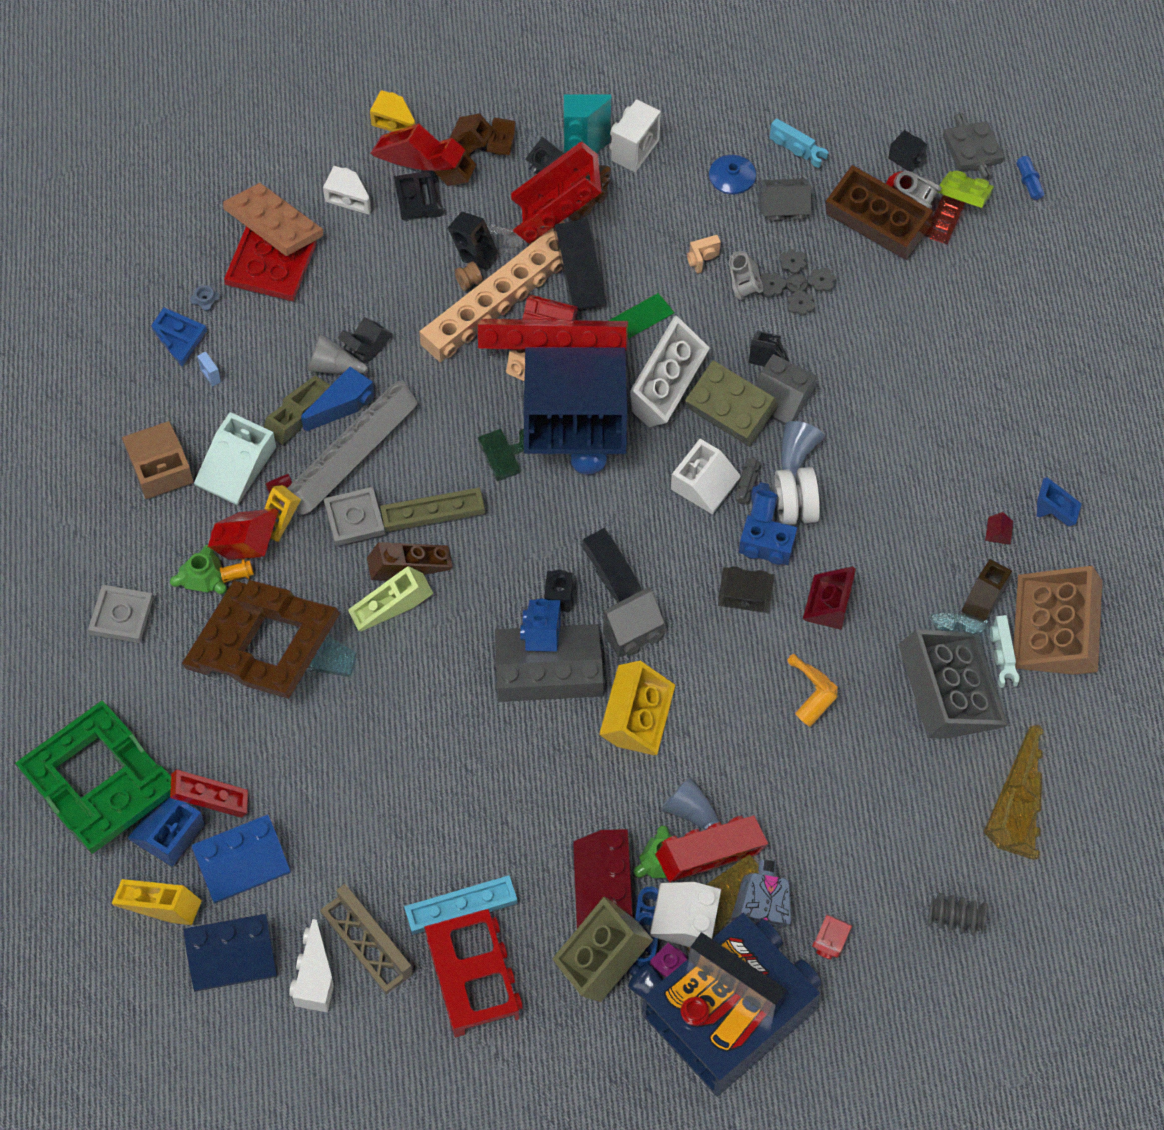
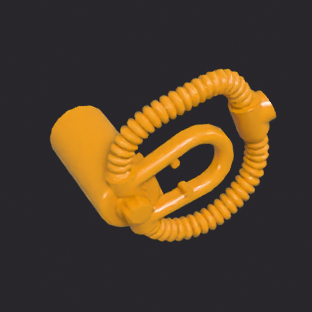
M792 654L787 659L788 663L803 671L808 679L816 685V690L795 712L801 721L811 727L838 697V686L831 682L823 672L818 671V669L810 664L804 663L802 659Z

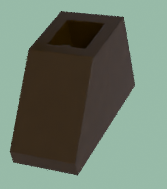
M989 559L978 576L961 612L984 624L1007 588L1012 570Z

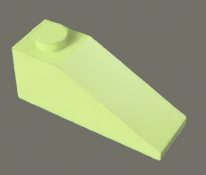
M407 566L348 609L358 631L361 632L413 609L430 597L433 592L424 574Z

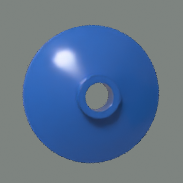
M725 155L712 163L709 170V179L711 184L722 193L731 195L741 194L749 190L755 183L756 170L753 164L742 156Z

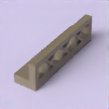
M344 884L336 890L338 897L320 909V913L387 995L413 975L412 967L347 885ZM342 904L347 910L346 920H336L331 916L330 912ZM349 927L361 928L364 931L363 940H351L348 937ZM356 946H361V952ZM365 947L377 948L380 951L379 961L367 960L364 957ZM382 968H392L399 975L388 984L380 977Z

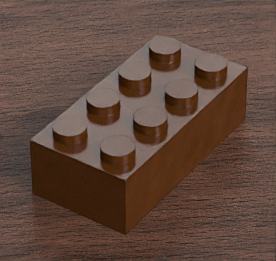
M851 165L825 201L827 215L905 260L908 259L933 224V210L854 165Z

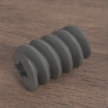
M939 892L936 899L932 896L927 925L931 926L934 919H937L938 928H942L947 921L949 930H953L955 925L959 924L961 933L965 931L967 926H970L971 935H975L978 928L981 929L983 934L988 911L987 903L983 902L979 909H977L976 900H971L969 905L966 906L965 898L961 897L956 904L954 895H950L945 902L944 894Z

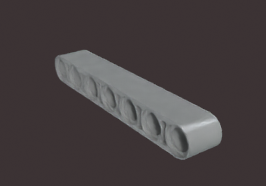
M404 381L392 384L287 488L301 499L296 508L298 514L303 515L313 510L415 408L418 402Z

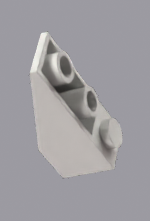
M312 919L311 927H306L304 932L303 944H306L304 954L300 953L298 956L296 970H299L297 980H292L289 995L293 996L296 1007L328 1013L334 984L317 920Z

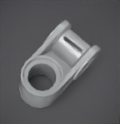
M909 171L897 174L894 179L896 190L930 209L932 207L931 202L937 191L942 189L939 185ZM904 175L909 176L912 180V184L908 189H903L900 186V178Z
M744 251L733 253L729 259L732 287L736 297L739 300H743L746 295L756 291L758 293L762 292L763 284L760 279L757 263Z

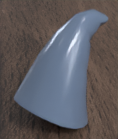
M800 421L786 422L781 447L782 469H790L795 478L796 472L801 467L806 456L825 438L823 432L808 423Z
M691 777L678 787L661 808V811L689 820L700 828H704V830L712 824L719 822L709 800Z

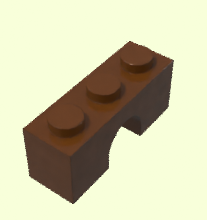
M480 113L459 117L449 137L457 141L465 149V152L455 168L434 171L447 186L468 183L477 165L470 158L469 154L477 148L485 147L493 131L492 126Z

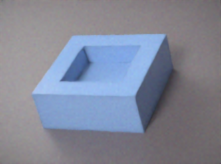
M206 352L198 355L200 370L212 387L220 383L218 368Z

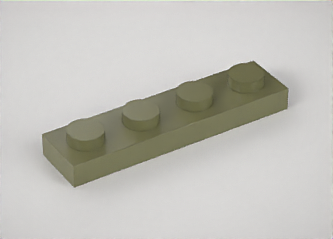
M480 487L380 506L385 532L485 514Z

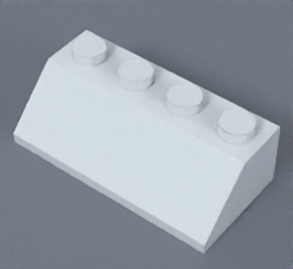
M678 316L672 319L630 390L632 412L648 427L668 422L710 349Z

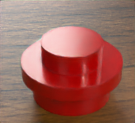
M690 997L681 1006V1017L689 1025H701L709 1016V1006L702 998Z

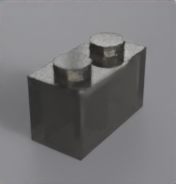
M735 566L730 568L723 567L718 606L769 613L775 574H769L763 570L748 571Z

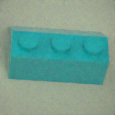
M564 94V154L581 141L595 153H598L611 142V94Z

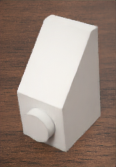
M333 166L323 186L325 202L369 215L371 212L369 196L357 173L348 168Z

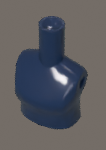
M634 962L628 969V972L632 975L628 987L642 998L663 981L658 971L651 964L639 967Z

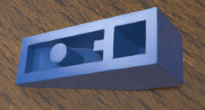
M350 366L301 415L303 429L310 431L356 413L364 405L367 406L374 397L373 382Z

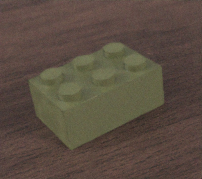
M714 360L685 400L689 410L751 447L778 407L775 397Z

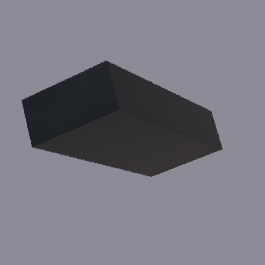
M588 218L554 225L553 229L570 305L577 306L578 311L605 306L607 302Z
M702 932L690 946L689 962L773 1018L784 1003L787 989Z

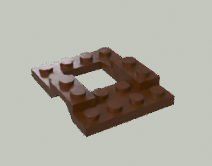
M233 580L183 660L182 665L187 670L208 675L211 671L226 674L246 687L289 699L340 615V612L336 607L295 597L287 589L249 580L247 584ZM265 618L300 627L277 666L256 660L252 654L245 652Z

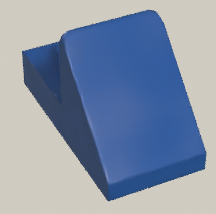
M1048 477L1044 478L1037 499V517L1053 514L1068 527L1076 525L1082 503Z

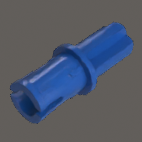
M1029 156L1020 157L1016 164L1022 175L1021 181L1026 185L1030 197L1033 200H1038L1044 196V191L1039 182L1040 175L1035 171Z

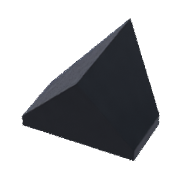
M757 330L751 340L749 363L765 367L773 354L790 362L780 341L781 336Z

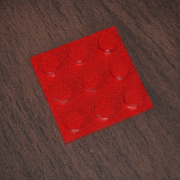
M246 226L225 275V285L294 301L317 241L315 240L286 256Z

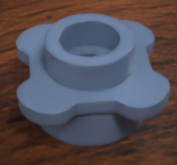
M202 285L196 288L190 301L194 305L201 306L202 310L207 311L211 309L214 301L219 300L220 296L218 292H213L210 286Z

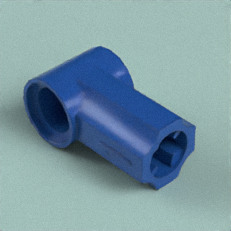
M760 482L751 491L752 510L750 516L759 521L771 522L778 495L769 487V484Z

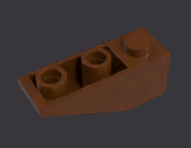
M378 542L367 557L371 580L388 581L407 566L422 572L424 575L448 571L453 568L448 545Z

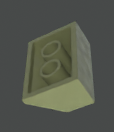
M603 897L552 960L581 996L601 1002L653 939L638 921L608 898Z

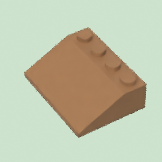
M1093 566L1018 575L1013 646L1016 669L1071 675L1098 672L1102 579Z

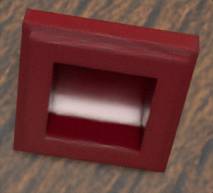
M1004 512L988 517L985 541L1010 545L1013 520Z

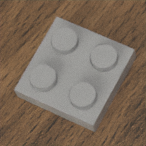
M373 487L323 499L335 546L385 535Z
M102 585L88 628L89 634L140 643L153 602V594Z

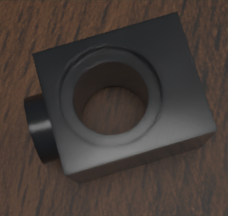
M564 570L547 571L544 599L560 600L561 611L570 612L573 573ZM561 587L564 590L555 591L554 588Z

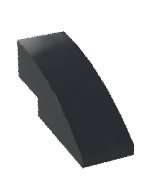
M605 527L583 539L584 552L596 567V574L617 603L642 591L628 563Z

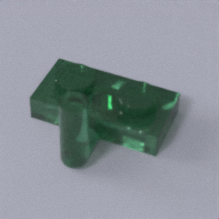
M501 429L478 437V443L497 482L520 473V467L514 455L524 451V429L519 431V443L510 446Z

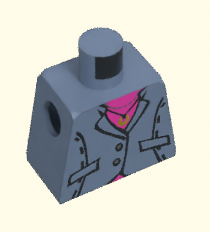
M759 860L758 874L751 873L743 877L732 919H736L744 913L755 923L763 919L772 926L782 927L791 924L789 882L787 879L774 877L776 862Z

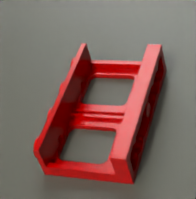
M581 141L511 193V200L522 208L523 222L514 228L513 232L528 244H531L552 229L554 225L559 224L602 193L598 154ZM589 174H590V181L586 178V176L589 175Z
M489 909L424 926L427 943L454 1038L465 1035V1029L509 1016L514 1015L515 1021L519 1020V1010L523 1009L519 993H513L511 984L515 983L511 967L506 968L504 959L508 958L504 942H498L496 936L497 933H500L496 917L491 918ZM479 923H485L494 947L493 950L470 958L458 959L450 937L451 932ZM493 974L502 975L509 998L508 1002L483 1010L473 1011L466 993L465 984Z

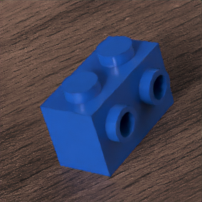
M747 515L740 540L739 553L752 559L768 560L776 565H789L797 527L774 521L763 522Z
M542 598L529 600L528 610H523V625L520 628V639L525 640L526 651H557L561 626L560 600H546Z

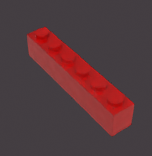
M481 319L478 323V349L595 347L625 348V351H627L628 321Z

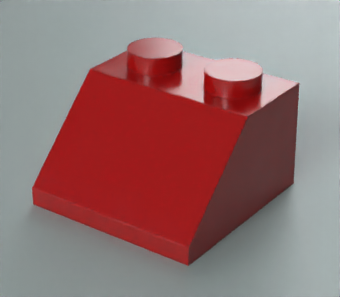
M274 508L238 512L215 523L207 547L227 560L265 557L278 510Z

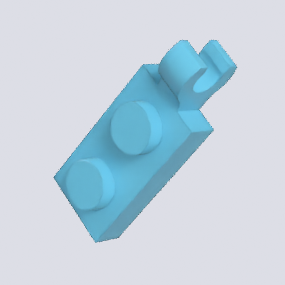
M777 118L771 123L770 139L776 144L789 149L796 156H801L806 160L811 158L812 165L818 168L821 167L822 160L817 157L827 160L829 152L824 148L816 146L814 139Z

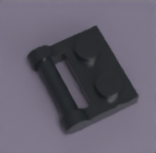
M434 171L394 176L401 220L425 216L436 218L443 215V206L439 203L436 188L437 175ZM422 183L427 186L430 204L423 205L420 184Z

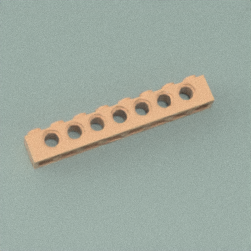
M550 229L420 330V345L441 363L444 359L452 357L463 344H467L474 339L478 333V323L481 319H496L500 315H505L515 303L523 301L534 288L542 286L548 277L560 272L562 266L559 252L554 251L558 250L554 229Z

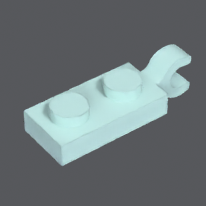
M1007 615L996 616L994 625L990 627V638L992 642L996 643L997 650L994 652L995 663L1000 665L1001 668L998 685L1000 688H1004L1005 678H1010L1013 681L1014 687H1016L1019 682V675L1015 669L1016 659Z

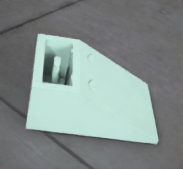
M230 412L214 436L194 481V485L238 505L276 449L274 433Z

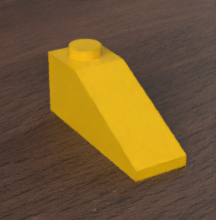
M122 879L111 904L169 923L192 925L202 900L183 885Z

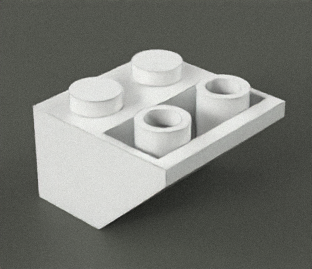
M699 439L672 473L671 490L713 515L738 483L741 476L722 451Z

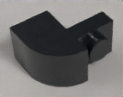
M364 317L354 333L343 330L338 339L345 343L343 346L344 350L359 361L367 363L381 352L393 333L376 321Z

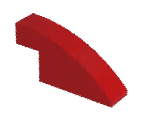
M418 123L381 135L370 154L400 166L438 171L455 168L465 149L453 138L439 142Z

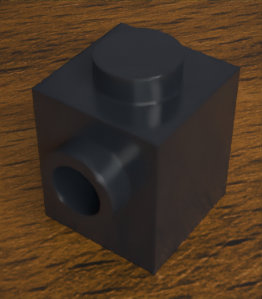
M904 130L891 143L888 159L905 170L912 172L917 166L921 167L926 161L927 144L921 138L915 137Z

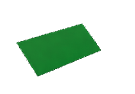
M657 293L608 321H628L629 339L675 312L663 297Z

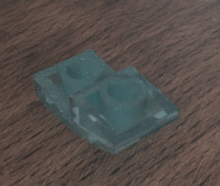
M956 612L934 613L929 618L935 622L934 626L942 631H948L949 629L953 631L957 629L960 622L963 624L962 629L975 635L977 631L980 633L984 632L989 623L978 617Z

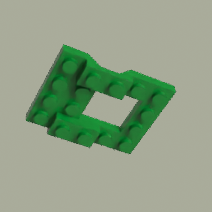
M103 700L15 762L19 771L43 797L49 808L78 842L85 846L91 855L170 797L171 776L161 765L156 764L132 732ZM99 738L113 754L122 769L81 798L55 768Z

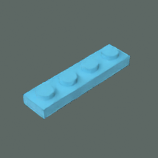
M510 875L410 904L404 906L411 933L414 935L424 932V926L485 909H489V912L518 904Z

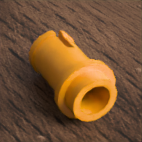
M242 559L241 563L220 567L223 583L245 577L250 579L249 576L254 575L250 560L245 561V559Z

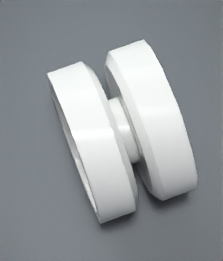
M812 467L799 468L795 478L790 469L777 470L775 472L774 486L775 493L778 495L776 508L779 522L786 525H795L799 513L800 519L804 524L817 523L819 521V493L814 469Z

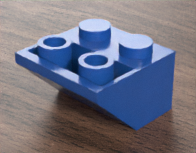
M169 797L144 816L128 839L173 867L205 824L200 811L183 801Z

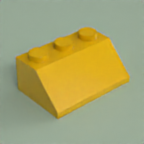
M641 660L618 665L599 735L616 747L657 755L675 684Z

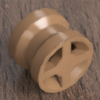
M473 261L468 263L467 267H459L454 270L456 279L463 291L469 290L474 284L479 285L483 282L482 275Z

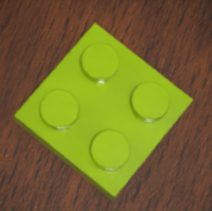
M949 171L939 185L942 187L941 191H937V193L983 208L992 195L994 186L981 178L972 179L966 177L967 175L964 172Z

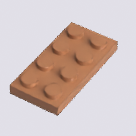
M261 183L223 201V209L286 256L323 237V229Z

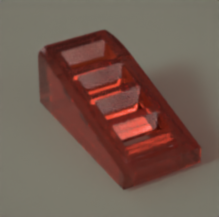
M942 195L933 216V224L926 232L925 237L948 245L965 209L966 202ZM935 227L946 230L947 233L936 230Z

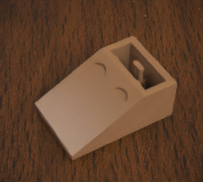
M169 421L122 437L145 499L193 483L190 467Z

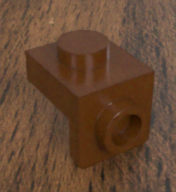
M493 118V131L487 143V152H493L496 155H510L515 136L516 122L514 120Z

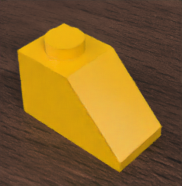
M383 90L379 92L370 109L372 126L393 132L415 125V120L402 96Z

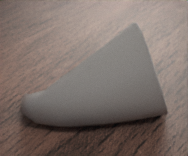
M320 334L308 365V371L343 374L351 366L362 375L368 372L366 364Z

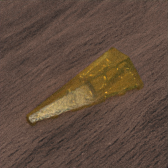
M1039 724L1029 727L983 831L998 849L1032 860L1039 859L1040 851L1035 849L1036 837L1040 836V828L1036 827V815L1041 811L1042 773L1038 772V760L1043 758V751L1038 749L1039 736L1043 734V729Z

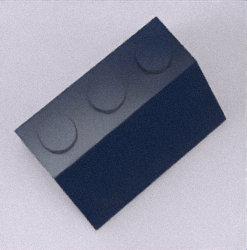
M266 914L183 929L194 992L277 977L270 925Z

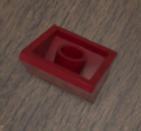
M852 566L815 574L803 620L842 630L856 568Z

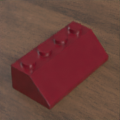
M628 829L599 830L573 841L577 928L603 897L608 898L632 917Z

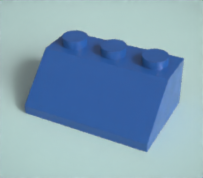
M268 814L191 845L214 904L291 873Z

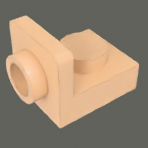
M718 235L690 242L687 260L690 267L694 266L697 274L702 273L703 260H711L719 256L721 242Z
M513 349L509 351L506 373L524 381L525 349Z

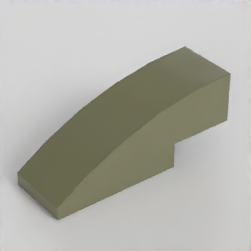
M315 375L283 398L282 406L266 417L264 428L272 431L275 440L283 445L303 427L301 415L331 385Z

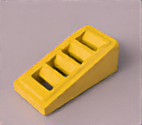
M283 485L272 488L264 508H278L282 511L281 514L277 513L276 518L279 521L278 523L275 521L274 527L276 529L275 531L272 530L270 537L276 542H279L301 501L299 497Z

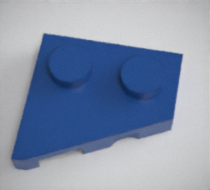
M163 307L151 325L152 331L181 366H184L207 332L206 325Z

